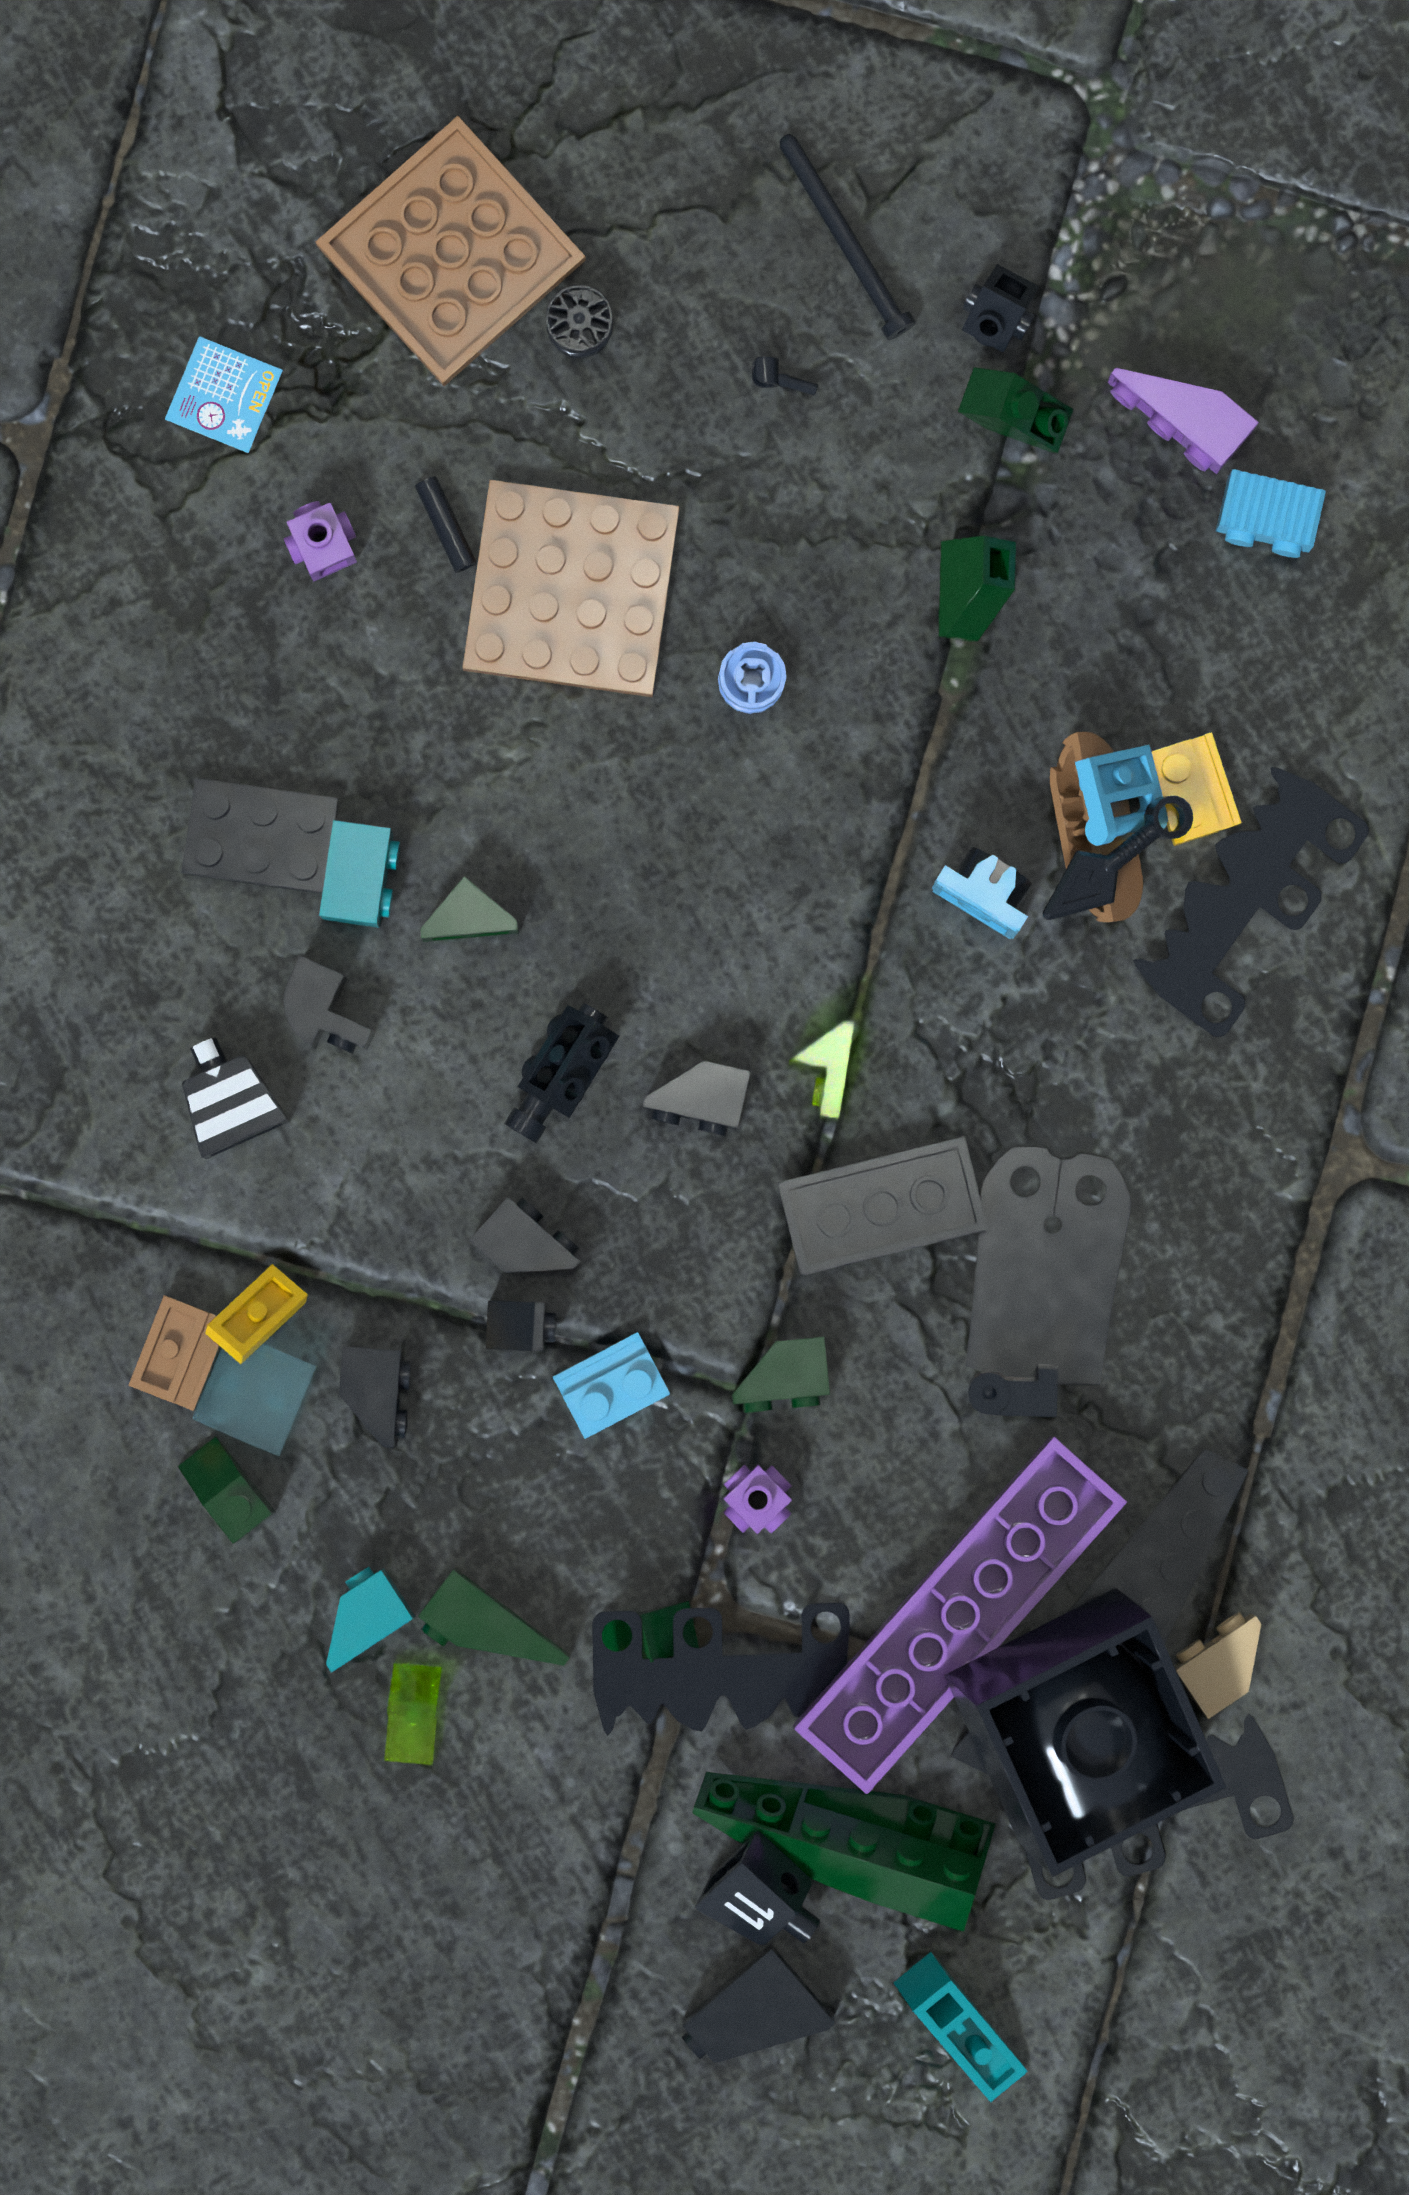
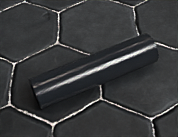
M433 476L416 484L417 493L455 573L474 566L477 562L437 477Z

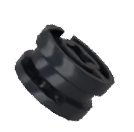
M573 285L562 289L552 298L546 312L547 332L551 343L559 352L571 358H587L598 354L607 346L612 336L613 315L609 302L599 291L589 286Z

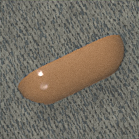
M1076 732L1068 736L1062 742L1065 744V747L1060 754L1057 767H1051L1050 788L1066 869L1076 851L1108 855L1131 835L1135 834L1130 833L1117 836L1111 843L1100 846L1091 844L1086 837L1085 826L1089 816L1084 796L1079 786L1075 762L1114 752L1104 739L1091 732ZM1128 800L1110 803L1114 817L1131 814ZM1139 854L1118 870L1114 903L1089 909L1097 917V921L1116 922L1125 920L1137 910L1143 892V876Z

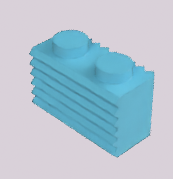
M1232 469L1227 479L1216 532L1225 533V541L1234 545L1252 547L1255 540L1272 544L1273 553L1298 558L1301 551L1309 553L1314 546L1326 491Z

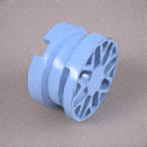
M758 642L742 643L735 649L730 650L722 660L718 676L719 691L725 702L736 711L748 714L763 712L772 707L781 696L786 681V670L780 655L766 644Z

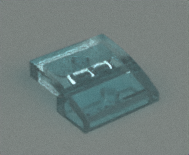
M264 1343L242 1364L221 1348L192 1419L262 1450L281 1456L317 1366L274 1349Z

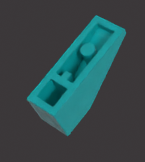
M931 1952L893 1982L912 2011L990 2102L1028 2072Z

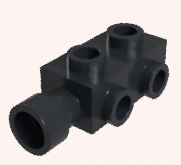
M583 1003L579 1011L567 1005L562 1014L551 1019L547 1026L548 1038L538 1054L528 1058L522 1067L523 1078L518 1088L528 1094L519 1109L515 1107L512 1109L504 1122L506 1126L537 1144L547 1128L543 1123L552 1109L568 1118L571 1117L620 1037L604 1026L608 1019L606 1015Z

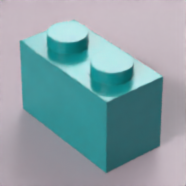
M333 820L319 913L322 920L380 928L381 917H390L393 889L385 888L388 869L397 870L400 853V842L392 841L393 832L391 828Z

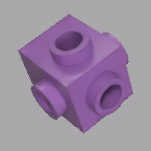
M315 501L293 512L295 518L287 521L292 535L283 539L295 565L304 561L313 582L357 563L348 542L356 538V535L345 511L336 515L331 503L321 506L319 501ZM319 534L327 535L323 541H313Z
M744 1464L724 1483L729 1492L723 1499L730 1506L723 1513L742 1533L751 1527L758 1534L765 1527L771 1534L792 1514L786 1508L792 1499L785 1493L792 1485L773 1465L764 1471L757 1464L750 1471ZM755 1490H761L767 1495V1504L761 1509L752 1508L748 1502L749 1495Z

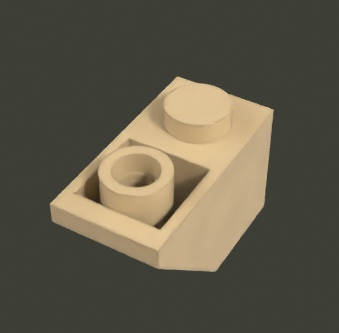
M1240 1612L1232 1615L1216 1627L1220 1635L1205 1645L1198 1639L1176 1654L1180 1662L1174 1665L1179 1679L1196 1706L1207 1719H1210L1249 1692L1261 1629L1260 1621L1253 1614H1249L1245 1618Z

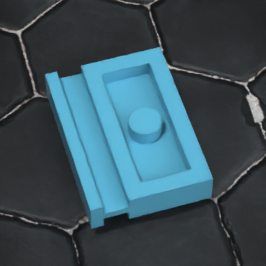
M638 1332L553 1376L584 1439L670 1395Z

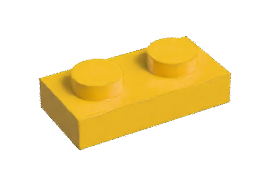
M272 1264L207 1325L205 1334L237 1362L242 1364L306 1303L308 1294Z

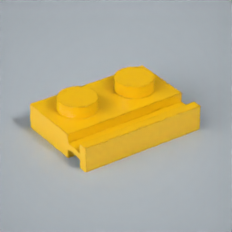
M1212 732L1151 752L1162 796H1179L1184 798L1190 804L1193 811L1191 829L1186 835L1172 839L1173 846L1239 826L1242 823ZM1166 804L1167 827L1169 832H1171L1178 826L1179 813L1174 806Z

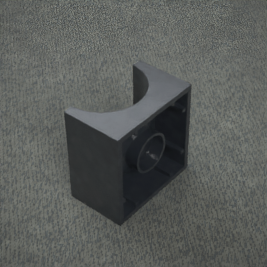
M1118 1588L944 1675L1018 1842L1052 1877L1227 1788L1153 1617Z

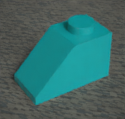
M367 1567L345 1582L350 1591L340 1597L326 1662L331 1673L416 1617L384 1568L374 1574L371 1568Z

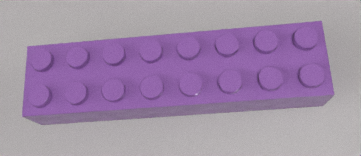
M1050 1436L793 1724L794 1729L863 1792L868 1794L954 1698L944 1675L998 1648L1123 1508L1127 1501L1058 1439Z

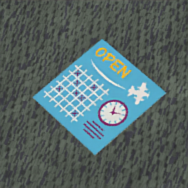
M199 336L165 420L249 453L283 370Z

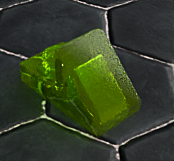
M844 1021L789 1060L788 1064L826 1070L825 1078L816 1077L811 1105L820 1107L819 1118L839 1119L854 1027L853 1022Z
M404 1663L393 1664L387 1706L388 1724L384 1761L433 1765L442 1667Z

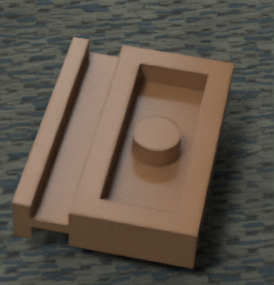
M164 1295L128 1386L196 1411L220 1350V1346L205 1334L207 1325L217 1315Z

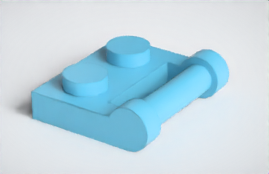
M1150 745L1090 757L1075 762L1079 786L1083 793L1089 816L1085 826V834L1088 841L1095 846L1109 844L1117 836L1138 831L1145 825L1144 814L1147 806L1154 799L1163 797ZM1138 797L1140 809L1137 812L1118 817L1113 816L1110 803ZM1165 805L1158 814V820L1163 829L1168 821Z

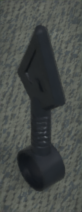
M1179 796L1158 797L1151 801L1146 808L1144 814L1145 825L1108 855L1076 851L1043 911V917L1046 920H1052L1114 903L1118 870L1157 839H1176L1186 835L1193 823V811L1190 804ZM1166 804L1174 806L1179 813L1178 826L1171 832L1163 829L1158 820L1159 811Z

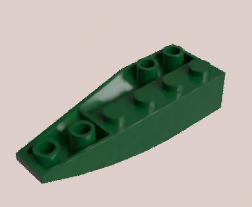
M713 1772L705 1773L692 1812L697 1817L742 1844L758 1830L809 1878L865 1901L963 1932L996 1823L902 1794L870 1791L866 1794L859 1789Z

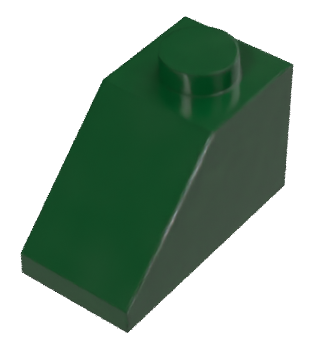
M217 1436L178 1466L203 1507L233 1544L239 1542L276 1512Z

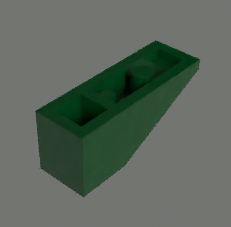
M456 1568L452 1570L418 1616L426 1622L421 1630L442 1646L451 1641L459 1647L563 1666L571 1656Z

